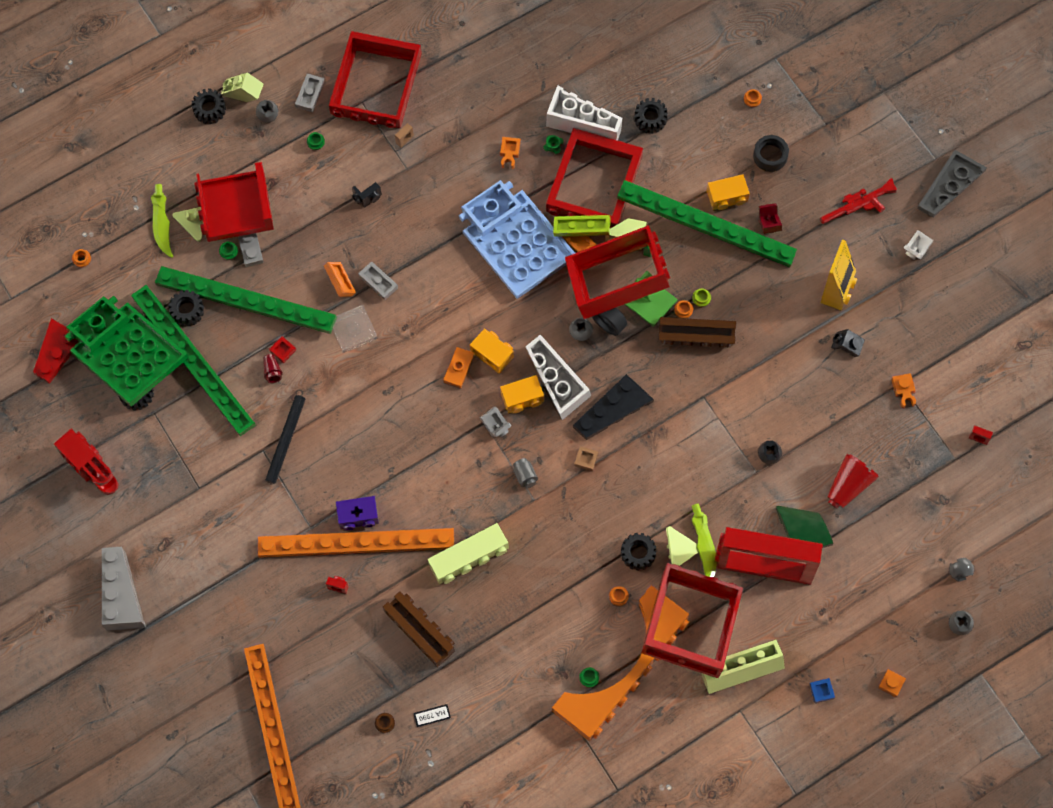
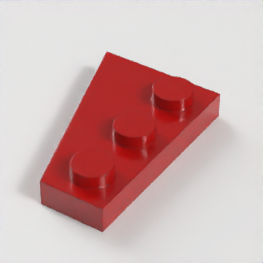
M52 318L33 370L34 375L49 384L72 355L70 350L79 343L75 338L68 342L64 337L68 333L66 326Z

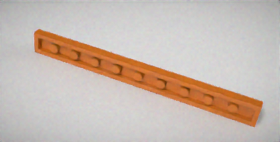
M454 528L258 537V557L444 550L454 546Z
M264 644L244 648L279 808H301Z

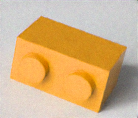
M744 174L709 182L707 185V194L712 210H724L732 205L740 206L749 200L750 193Z
M485 328L470 344V351L474 352L475 356L499 374L514 358L512 346L507 342L503 343L493 331L489 332Z
M537 375L500 387L501 396L508 414L512 412L519 413L524 408L530 406L534 408L544 402V394Z

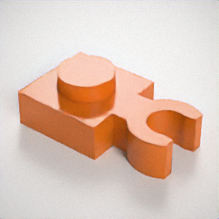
M502 137L500 156L503 157L501 160L502 168H504L507 162L511 163V169L515 168L514 158L519 157L521 139Z
M911 373L893 376L891 380L896 397L902 396L901 407H906V400H909L912 407H914L916 399L911 394H914L916 390Z

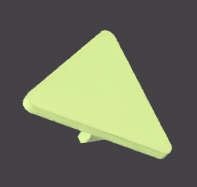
M201 207L173 213V218L196 241H201L202 232L200 225L203 224V221H200L198 213Z
M670 526L666 528L667 549L670 551L668 557L671 559L672 564L680 566L698 553L695 542Z

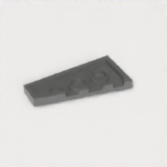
M954 150L917 209L934 218L980 177L987 167Z

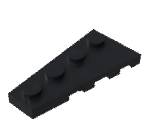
M626 374L573 424V428L588 440L607 429L608 426L615 422L618 423L629 414L635 413L643 406L654 402V399Z

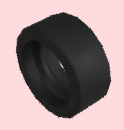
M776 135L763 136L755 144L754 162L764 171L774 172L780 170L787 163L789 154L788 144L784 139ZM768 145L776 146L781 150L782 157L777 161H767L761 156V149Z
M617 308L592 316L599 327L614 336L619 335L627 326L625 316Z

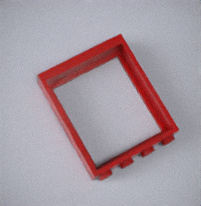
M351 31L330 99V114L338 118L346 117L354 121H366L372 125L381 124L388 128L401 129L422 55L421 45ZM357 51L411 61L396 116L341 105Z
M573 128L546 202V212L553 216L608 215L556 200L575 145L630 159L631 163L625 180L634 183L641 163L643 148ZM617 200L613 215H610V229L620 223L627 202Z
M649 225L565 257L576 302L583 319L670 287L668 279H671L668 269H664L667 264L664 256H660L663 254L660 244H656V242H659L656 232L651 231ZM649 246L657 271L656 275L590 299L583 270Z
M726 527L725 533L720 534L715 562H718V569L811 585L820 565L823 544Z
M667 563L662 574L641 653L719 678L724 669L743 587L721 581L716 577L700 574L694 570L690 571L681 568L676 564ZM669 582L729 601L715 659L654 640Z

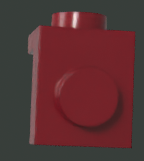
M776 203L759 206V222L764 234L782 231V223L778 216V206Z

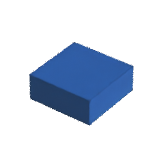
M830 678L809 684L815 704L835 699Z

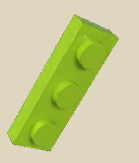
M610 215L554 217L553 234L554 237L610 235L611 218Z

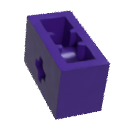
M375 496L336 501L340 530L351 531L355 527L361 526L371 528L375 524H379ZM356 512H360L359 517H356Z

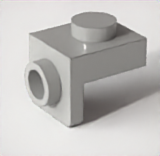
M494 406L479 417L491 436H499L500 438L509 432L508 428L511 427V424L506 422L497 407Z

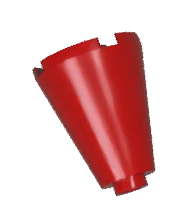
M846 454L827 497L830 499L828 503L836 509L839 507L844 508L875 482L879 477L878 474L872 469L869 472V468L866 467L864 462L851 454Z

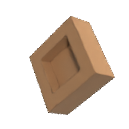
M408 123L395 134L396 144L401 148L414 136L413 127Z
M580 446L574 466L593 471L599 452Z

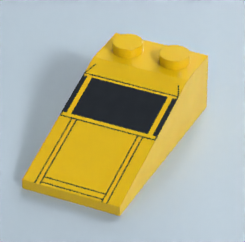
M845 240L841 241L820 302L841 311L844 304L848 305L851 294H848L850 288L854 289L857 278H854L856 269Z

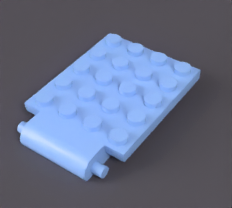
M500 180L461 207L463 213L458 216L462 222L466 219L470 221L471 225L463 230V234L516 299H518L566 266L565 257L575 252L562 237H554L553 226L523 190L513 196L509 191L513 188V184L510 181L503 184Z

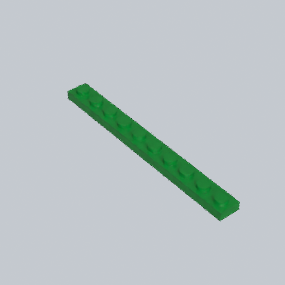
M624 180L617 196L619 200L789 268L797 251L794 247Z
M161 266L155 280L157 286L175 291H183V293L185 290H189L190 293L193 291L200 298L331 334L337 316L332 313Z
M145 285L131 295L133 300L151 323L187 353L189 358L183 364L241 437L255 427V422L150 288Z

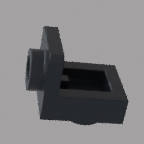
M376 182L363 192H360L356 186L352 187V198L357 204L361 203L364 208L370 203L378 201L382 195L381 187Z
M849 329L838 331L833 337L831 348L834 350L841 348L850 355L858 357L860 356L865 339Z

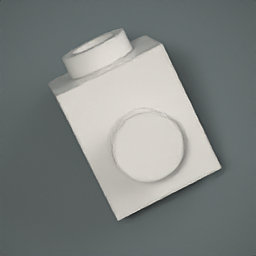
M917 230L909 243L904 246V249L907 250L905 254L914 260L916 257L921 259L934 240Z

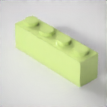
M498 523L430 557L428 564L439 585L443 582L447 584L453 581L455 576L470 572L472 567L478 564L479 566L489 562V558L505 554L507 549H509V544Z
M773 640L727 656L724 669L719 678L701 673L708 693L711 694L785 669L784 657L777 640Z

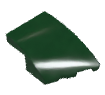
M776 506L787 538L823 544L822 548L833 546L829 530L819 513Z

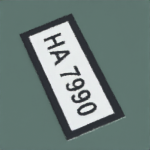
M447 704L413 713L417 727L451 718Z

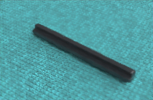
M301 395L294 397L265 481L270 484H276L302 412L306 399Z

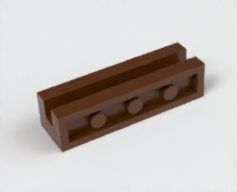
M660 317L658 340H661L662 344L674 345V341H681V345L693 346V342H700V346L712 347V343H719V347L731 348V344H735L736 321Z
M399 591L391 603L387 602L382 607L384 613L438 668L455 652L453 646L455 643L448 635L444 637L439 632L441 628L434 621L431 623L426 618L428 615L421 607L417 609L413 605L414 600L407 593L404 595Z

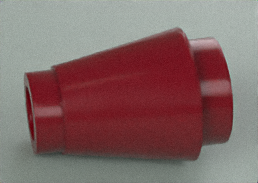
M273 354L265 355L263 357L264 378L268 383H277L282 379L283 372Z

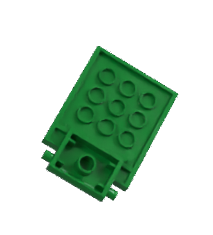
M103 296L66 327L68 333L64 337L68 342L73 338L79 342L70 350L71 354L132 407L189 357L186 352L128 302L118 309L114 305L118 302L115 296H112L110 299Z

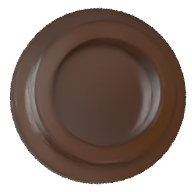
M389 713L379 714L375 719L376 729L381 733L391 732L395 727L394 717Z

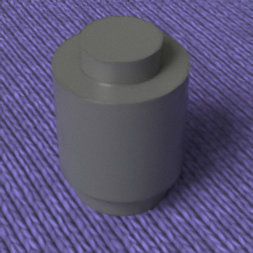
M526 458L516 461L513 464V471L520 486L525 488L535 486L538 477L531 462Z

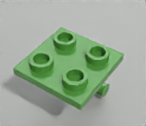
M645 271L635 282L651 277L652 274ZM664 289L629 302L625 306L654 327L659 322V318L663 317L678 299Z

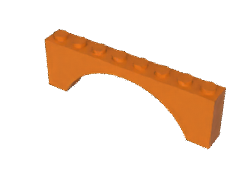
M652 585L640 598L638 604L644 618L646 633L658 590ZM666 596L654 640L672 645L677 639V636H675L679 630L683 631L689 624V613ZM641 654L633 669L615 685L589 694L564 692L552 707V712L589 742L592 738L597 739L603 731L601 727L605 722L609 724L616 715L614 711L617 707H623L628 700L626 696L629 692H635L640 685L639 680L641 677H646L653 669L651 667L655 660L658 662L660 659Z

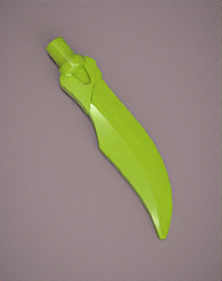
M155 184V193L151 196L153 204V233L156 243L162 252L173 258L169 241L170 221L165 213L167 198L162 193V184Z
M699 504L692 505L694 512L692 522L698 534L697 549L703 564L704 574L714 577L717 562H715L716 551L708 529L707 516L701 512Z

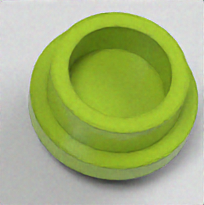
M697 289L692 295V301L698 307H705L711 301V294L706 289Z

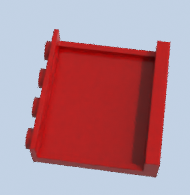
M262 162L255 163L256 171L201 181L200 175L196 174L197 182H194L196 193H199L196 199L198 207H201L198 213L200 221H203L200 227L202 236L206 235L208 242L274 230Z

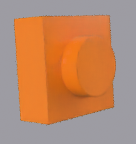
M888 669L878 688L897 697L906 678Z

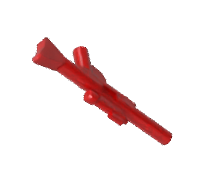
M890 178L883 187L866 194V190L863 188L853 195L850 193L844 196L842 202H847L848 204L820 217L821 223L825 224L843 214L849 215L861 208L867 211L875 208L878 212H883L885 207L878 201L877 197L897 192L893 178Z

